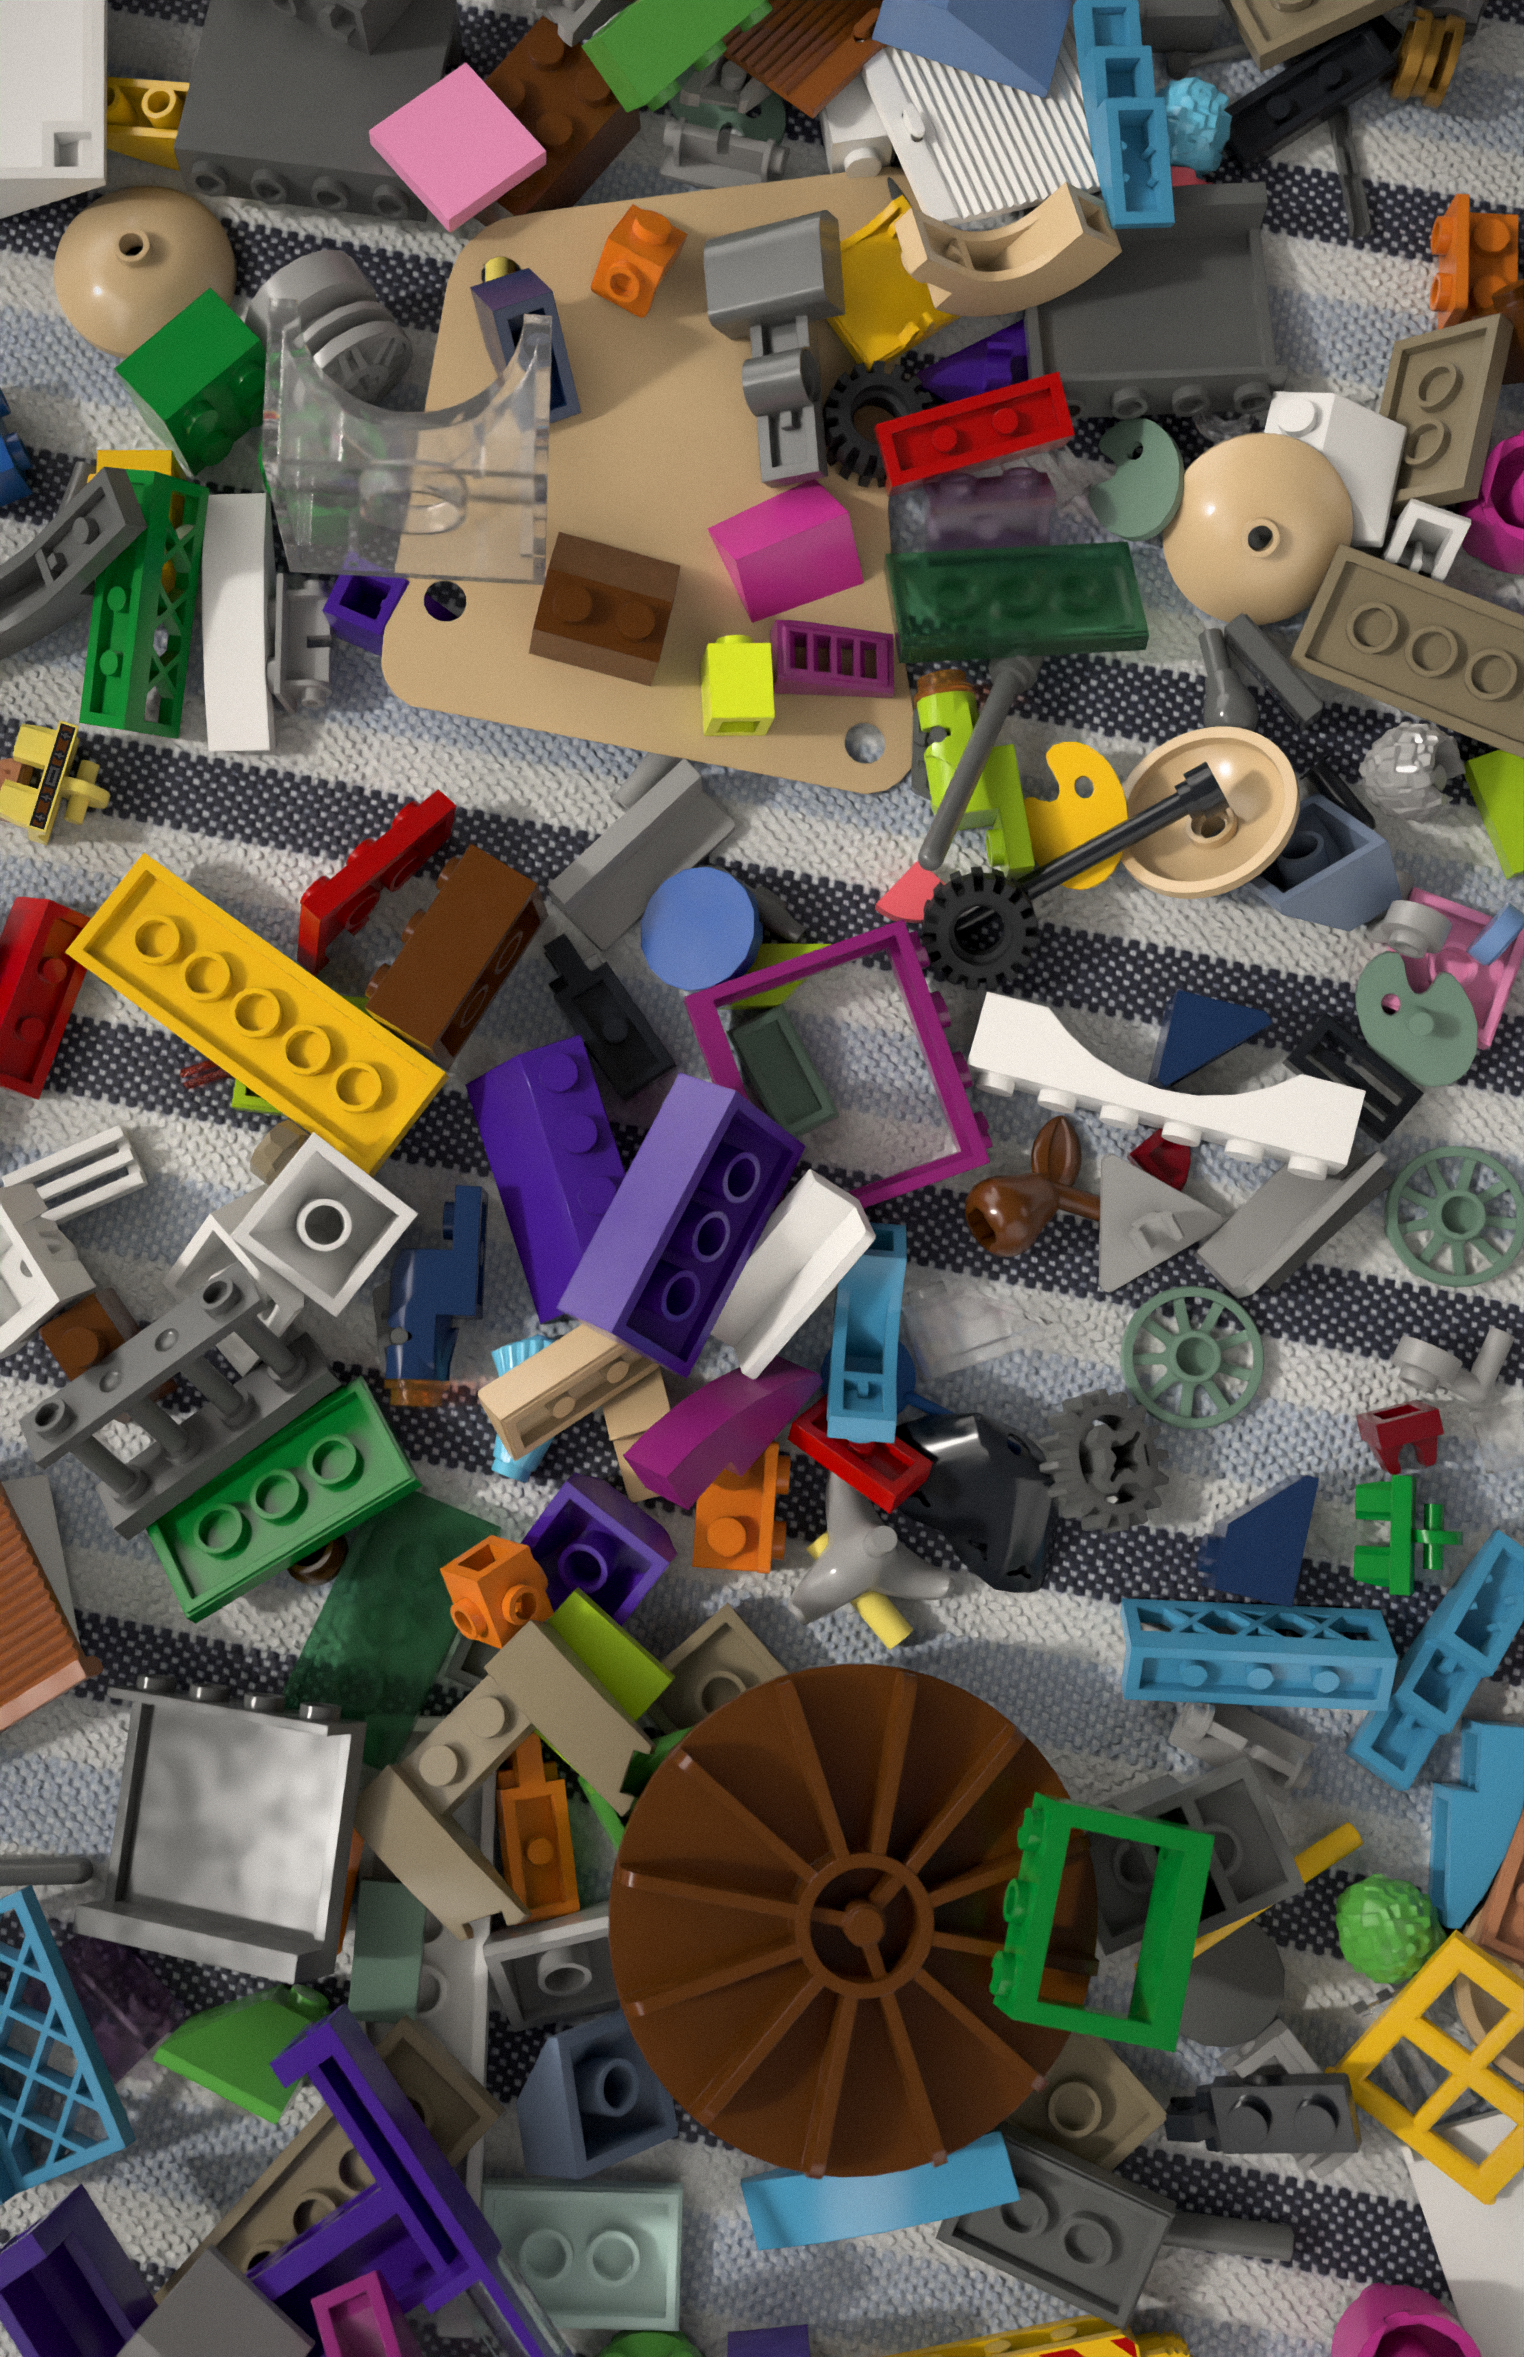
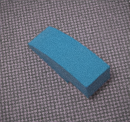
M1462 1717L1459 1783L1433 1781L1428 1894L1433 1906L1437 1907L1439 1923L1446 1928L1460 1929L1481 1901L1506 1856L1520 1819L1524 1804V1725L1511 1721Z

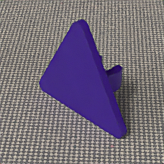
M1022 319L918 371L916 376L922 381L919 389L924 392L929 391L932 397L947 404L1029 380L1024 320Z

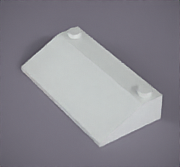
M0 0V219L107 185V0Z

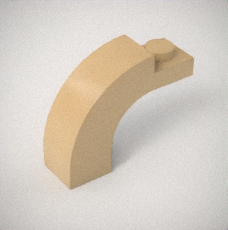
M1068 182L1062 184L1043 203L1025 217L993 230H960L913 208H910L894 223L903 251L901 253V260L907 272L920 283L927 282L936 310L959 316L982 317L1003 315L1043 304L1076 288L1094 276L1122 252L1115 229L1111 228L1104 201Z

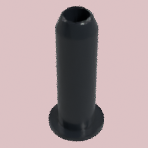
M1329 754L1299 778L1303 780L1307 777L1321 795L1370 829L1374 830L1376 828L1372 814L1326 761L1330 757Z

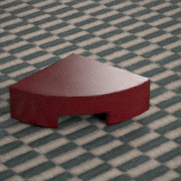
M1159 1128L1133 1150L1127 1158L1134 1166L1181 1192L1187 1182L1190 1170V1146L1180 1145L1162 1138L1163 1129Z

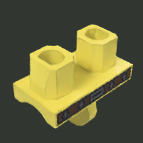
M60 720L57 730L22 724L14 746L13 760L42 769L44 772L38 789L7 779L4 780L0 790V817L16 826L26 828L28 838L31 841L48 846L62 798L69 800L63 819L77 825H82L88 806L105 809L108 806L110 793L94 785L100 768L98 764L88 760H81L76 778L69 777L80 743V739L77 738L79 730L77 725Z

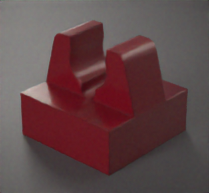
M1416 1399L1356 1415L1361 1440L1368 1443L1379 1466L1391 1475L1401 1474L1398 1455L1403 1445L1408 1443L1413 1445L1415 1457L1419 1464L1428 1467L1436 1463L1437 1437L1444 1434L1438 1408Z

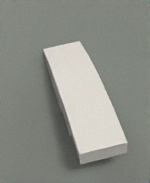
M268 493L215 494L208 497L202 552V634L209 751L272 750L276 748L273 700L266 680L268 656H275L274 634H272L269 628L267 605L269 597L276 596L277 589L270 494Z

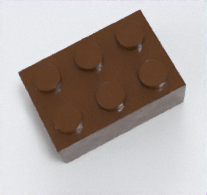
M544 15L484 82L546 150V165L473 216L485 227L503 218L573 207L641 130L639 108L627 113L581 47L582 44L577 43L573 47L566 44L558 36V26Z
M470 844L462 858L455 855L447 862L436 883V889L440 890L427 912L419 909L411 917L401 936V942L405 944L391 966L384 963L379 967L371 978L365 992V996L370 998L365 1005V1009L377 1023L418 1053L447 1071L549 916L537 883L473 844Z

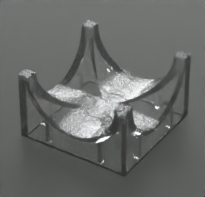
M269 298L262 461L290 572L544 585L546 575L552 316L524 314L520 341L512 359L501 375L478 395L453 407L437 411L400 412L366 403L352 396L332 381L319 367L306 345L301 331L298 299Z

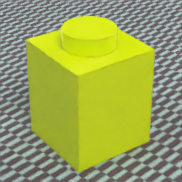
M746 635L723 636L718 638L715 643H708L700 661L704 736H765L775 718L771 643H753V638Z

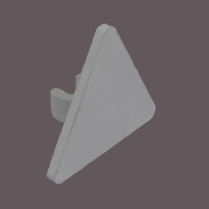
M1108 1153L1104 1155L1101 1159L1099 1286L1105 1292L1115 1291L1219 1229L1223 1224V1217L1218 1212L1115 1154Z

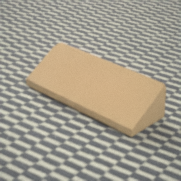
M581 1324L480 1389L478 1397L509 1456L514 1461H517L661 1365Z

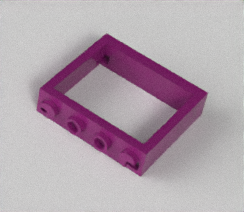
M904 919L685 996L683 1000L712 1083L735 1090L749 1101L717 1010L875 953L886 951L957 1152L846 1191L857 1198L863 1208L988 1164L990 1160L986 1149L993 1147L987 1130L990 1127L983 1112H972L964 1090L973 1085L965 1058L961 1051L951 1053L943 1029L951 1027V1020L945 1001L939 991L930 993L922 969L930 965L926 948L922 947L917 931L908 932ZM781 1194L773 1212L784 1200L783 1194Z

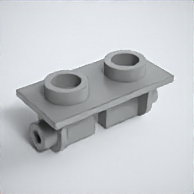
M681 116L679 121L668 120L666 123L663 146L667 148L659 177L706 189L781 181L790 148L776 145V139L772 138L764 142L688 123V118Z
M277 573L276 596H270L267 605L269 628L272 634H275V656H268L266 680L270 693L278 698L291 715H296L297 698H300V704L305 707L320 708L326 705V697L332 695L333 651L330 647L310 648V640H333V630L322 611L330 593L328 592V584L321 580H307L303 582V589L294 590L285 575Z
M1187 1702L1168 1739L1169 1743L1216 1768L1246 1757L1251 1761L1264 1793L1285 1805L1294 1787L1302 1791L1307 1786L1313 1772V1767L1306 1764L1314 1748L1313 1744L1240 1705Z

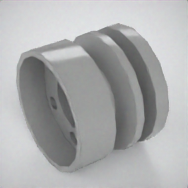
M341 250L317 251L301 256L284 266L261 286L248 306L245 324L261 340L272 368L280 372L285 389L290 395L295 397L299 409L306 407L304 402L315 399H332L347 403L363 413L376 405L396 387L407 372L413 356L411 341L406 333L395 324L394 316L389 309L377 301L375 289L354 259Z

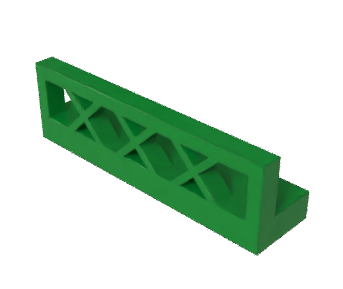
M126 469L147 528L96 577L79 723L179 739L210 488L156 471ZM172 493L185 497L182 525L176 530L169 519ZM170 559L176 570L174 588L167 594L161 583L163 565ZM163 623L168 633L167 650L159 657L153 647L155 629ZM154 686L161 696L158 723L144 720L147 693Z

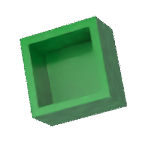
M211 287L114 368L146 425L169 450L173 451L174 455L194 476L205 467L214 466L223 461L230 453L233 443L252 427H260L267 423L277 412L279 404L286 399L261 340Z

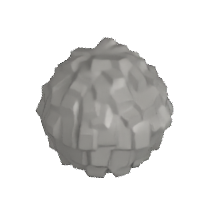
M1410 721L1402 722L1398 727L1387 730L1382 738L1376 740L1372 744V750L1367 751L1365 760L1359 768L1362 776V788L1365 789L1367 798L1371 800L1372 804L1376 807H1381L1387 816L1396 819L1413 820L1421 824L1439 815L1443 807L1453 800V797H1447L1439 792V790L1444 789L1446 780L1466 773L1464 763L1460 760L1458 743L1454 736H1449L1431 724H1414Z

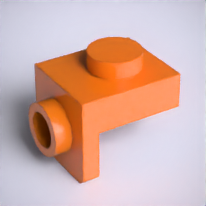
M632 204L607 237L591 283L592 292L630 313L644 318L652 306L660 282L679 257L688 234L672 226L669 220L660 213L652 210H643Z

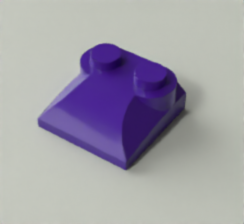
M576 1472L566 1480L520 1542V1544L529 1546L533 1559L541 1566L546 1575L548 1587L545 1591L554 1613L571 1593L579 1587L621 1627L678 1554L672 1545L668 1532L662 1525L606 1481Z

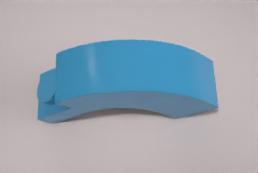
M870 1222L876 1235L874 1242L839 1281L835 1290L827 1397V1438L847 1439L855 1443H870L872 1441L894 1443L897 1423L898 1337L907 1261L906 1225Z

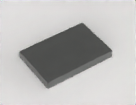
M1002 2121L1000 2127L1018 2186L1020 2200L942 2220L935 2239L1126 2331L1175 2216L1176 2202Z

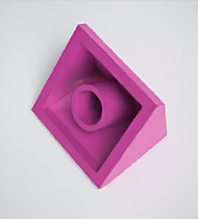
M816 479L799 484L707 528L752 623L864 583L849 512Z

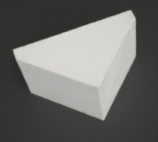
M1411 498L1388 532L1379 559L1443 584L1471 525V519Z

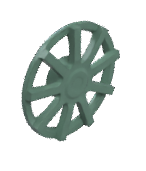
M1444 1146L1431 1149L1409 1161L1398 1172L1394 1182L1387 1189L1388 1193L1384 1208L1385 1228H1383L1385 1236L1389 1239L1397 1256L1409 1268L1408 1271L1416 1277L1419 1276L1437 1285L1454 1288L1482 1284L1505 1271L1515 1260L1524 1243V1195L1510 1171L1498 1160L1482 1151L1463 1146ZM1464 1157L1454 1190L1447 1187L1436 1159ZM1478 1161L1497 1173L1501 1180L1476 1196L1469 1192L1468 1189ZM1422 1166H1424L1437 1194L1435 1198H1429L1405 1185L1409 1178ZM1509 1189L1515 1203L1516 1218L1486 1215L1484 1204ZM1402 1197L1427 1210V1217L1398 1224L1397 1210L1399 1198ZM1483 1226L1515 1230L1512 1243L1503 1256L1480 1235L1479 1232ZM1425 1229L1432 1230L1433 1237L1418 1258H1416L1406 1246L1402 1235ZM1469 1241L1493 1266L1482 1272L1467 1275L1464 1244ZM1446 1242L1450 1244L1453 1275L1443 1274L1427 1267L1441 1245Z
M1201 1286L1175 1287L1163 1291L1146 1301L1131 1317L1123 1335L1119 1355L1125 1383L1138 1405L1143 1404L1147 1408L1146 1412L1160 1422L1189 1430L1206 1429L1221 1425L1242 1412L1251 1402L1259 1388L1265 1361L1260 1333L1247 1311L1239 1303L1222 1292ZM1184 1297H1199L1213 1301L1199 1330H1193L1190 1327ZM1171 1300L1179 1333L1176 1335H1171L1148 1317L1156 1308ZM1226 1307L1241 1321L1245 1330L1215 1341L1210 1337V1334L1223 1308ZM1140 1327H1143L1165 1344L1166 1349L1163 1353L1133 1354L1135 1338ZM1246 1341H1251L1253 1349L1252 1370L1221 1361L1222 1351ZM1134 1365H1165L1167 1373L1145 1393L1136 1377ZM1217 1372L1249 1382L1242 1395L1232 1405L1227 1402L1213 1380V1375ZM1175 1381L1182 1384L1179 1416L1165 1411L1153 1402ZM1196 1385L1204 1387L1220 1413L1209 1417L1191 1418L1193 1393Z

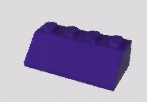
M581 1034L518 1054L465 1084L541 1325L568 1316L556 1307L626 1175Z
M679 1072L556 1308L593 1331L688 1379L806 1146L737 1091Z

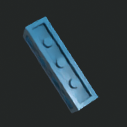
M1122 1598L1120 1617L1126 1642L1121 1681L1124 1700L1388 1711L1398 1657L1381 1610L1292 1606L1290 1608L1282 1605ZM1140 1623H1159L1169 1627L1172 1631H1142ZM1226 1626L1237 1632V1634H1218L1208 1627ZM1291 1629L1303 1637H1284L1273 1630ZM1339 1632L1367 1633L1370 1641L1350 1640L1339 1634Z

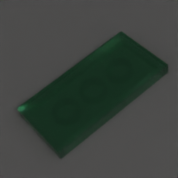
M1128 541L885 554L884 574L899 664L1017 657V655L1029 657L1146 650L1149 631Z
M413 1491L362 1522L282 1692V1696L286 1697L284 1708L300 1710L302 1702H320L342 1706L341 1718L367 1722L362 1763L380 1771L388 1764L398 1765L459 1630L451 1616L450 1608L453 1602L440 1568L490 1535L501 1537L504 1530L500 1526L418 1491Z

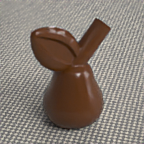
M1060 1115L1052 1118L1038 1132L1031 1152L1032 1173L996 1175L981 1180L969 1192L965 1200L966 1221L974 1238L988 1252L998 1257H1014L1026 1252L1033 1246L1043 1228L1053 1218L1058 1209L1100 1222V1196L1072 1187L1079 1175L1082 1152L1078 1134L1067 1117Z

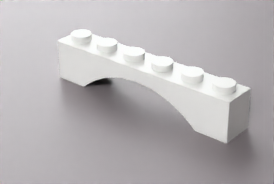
M991 992L986 994L967 1061L971 1078L977 1080L975 1087L984 1092L1003 1097H1011L1014 1090L1038 1096V1105L1062 1113H1074L1075 1107L1099 1112V1120L1101 1122L1121 1129L1135 1130L1138 1123L1163 1129L1161 1137L1170 1142L1196 1147L1199 1146L1200 1140L1226 1146L1224 1154L1231 1158L1249 1163H1262L1263 1156L1289 1163L1288 1172L1313 1180H1325L1327 1174L1336 1176L1347 1166L1366 1091L1304 1074L1272 1087L1237 1095L1197 1096L1161 1090L1129 1078L1095 1058L1067 1032L1050 1008Z

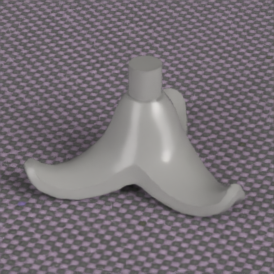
M829 1470L825 1498L826 1524L829 1537L828 1545L808 1570L788 1601L787 1607L797 1621L802 1625L812 1623L869 1591L915 1600H941L949 1596L955 1585V1581L950 1574L928 1563L908 1549L897 1539L895 1531L891 1527L885 1526L869 1499Z

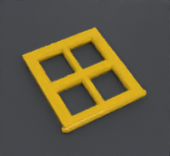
M1455 1930L1334 2067L1329 2066L1325 2068L1324 2073L1348 2074L1355 2104L1484 2205L1495 2204L1498 2192L1524 2166V2092L1489 2066L1493 2059L1524 2027V1981L1458 1930ZM1460 1972L1510 2009L1472 2052L1423 2015ZM1403 2036L1451 2072V2075L1415 2114L1411 2113L1366 2078ZM1468 2087L1517 2124L1480 2165L1431 2128Z

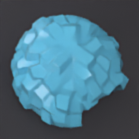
M1200 76L1184 78L1180 81L1171 80L1166 87L1160 88L1155 94V97H1165L1170 166L1191 168L1195 170L1196 177L1200 179L1203 175L1216 171L1222 162L1223 155L1220 152H1222L1225 143L1229 140L1232 118L1230 114L1223 110L1229 104V97L1218 91L1215 85L1202 81Z

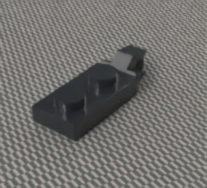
M565 933L543 946L546 951L544 952L545 957L559 976L548 983V987L554 995L555 1003L576 1034H581L586 1049L624 1104L677 1069L674 1060L607 961L602 963L596 953L583 961Z
M1346 2073L1248 2075L1244 2078L1240 2076H1216L1212 2084L1197 2086L1195 2090L1196 2096L1171 2097L1170 2104L1166 2109L1167 2114L1165 2117L1167 2120L1164 2121L1167 2141L1198 2143L1205 2140L1207 2151H1223V2154L1358 2153L1362 2144L1349 2075Z

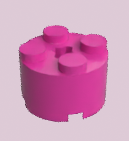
M1524 429L1520 434L1501 441L1493 448L1485 461L1478 499L1460 502L1458 514L1471 519V525L1462 542V547L1467 554L1479 558L1494 569L1518 575H1524Z
M1373 2283L1364 2288L1360 2296L1346 2309L1335 2329L1331 2349V2357H1482L1471 2336L1439 2300L1418 2288L1405 2285H1387L1384 2283Z

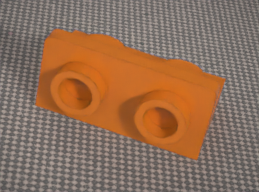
M1456 194L1445 215L1437 216L1431 234L1432 255H1439V273H1436L1431 286L1430 310L1438 312V329L1472 321L1471 317L1493 304L1491 295L1494 292L1518 281L1519 215L1469 212L1470 195Z
M772 1441L742 1477L724 1469L698 1498L692 1567L755 1571L757 1573L770 1574L771 1560L784 1561L786 1521L774 1520L775 1494L788 1495L791 1456L778 1455V1441Z

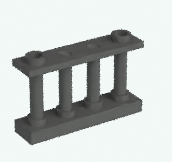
M238 1260L53 1396L43 1400L35 1409L18 1421L35 1463L43 1470L70 1452L102 1480L95 1487L113 1529L129 1541L339 1387L341 1382L318 1343L307 1332L285 1346L260 1320L257 1315L268 1306L247 1268ZM233 1332L264 1361L263 1364L234 1385L202 1356ZM179 1371L211 1401L181 1424L175 1422L148 1396L149 1393ZM123 1412L128 1414L156 1440L155 1443L126 1464L92 1436Z

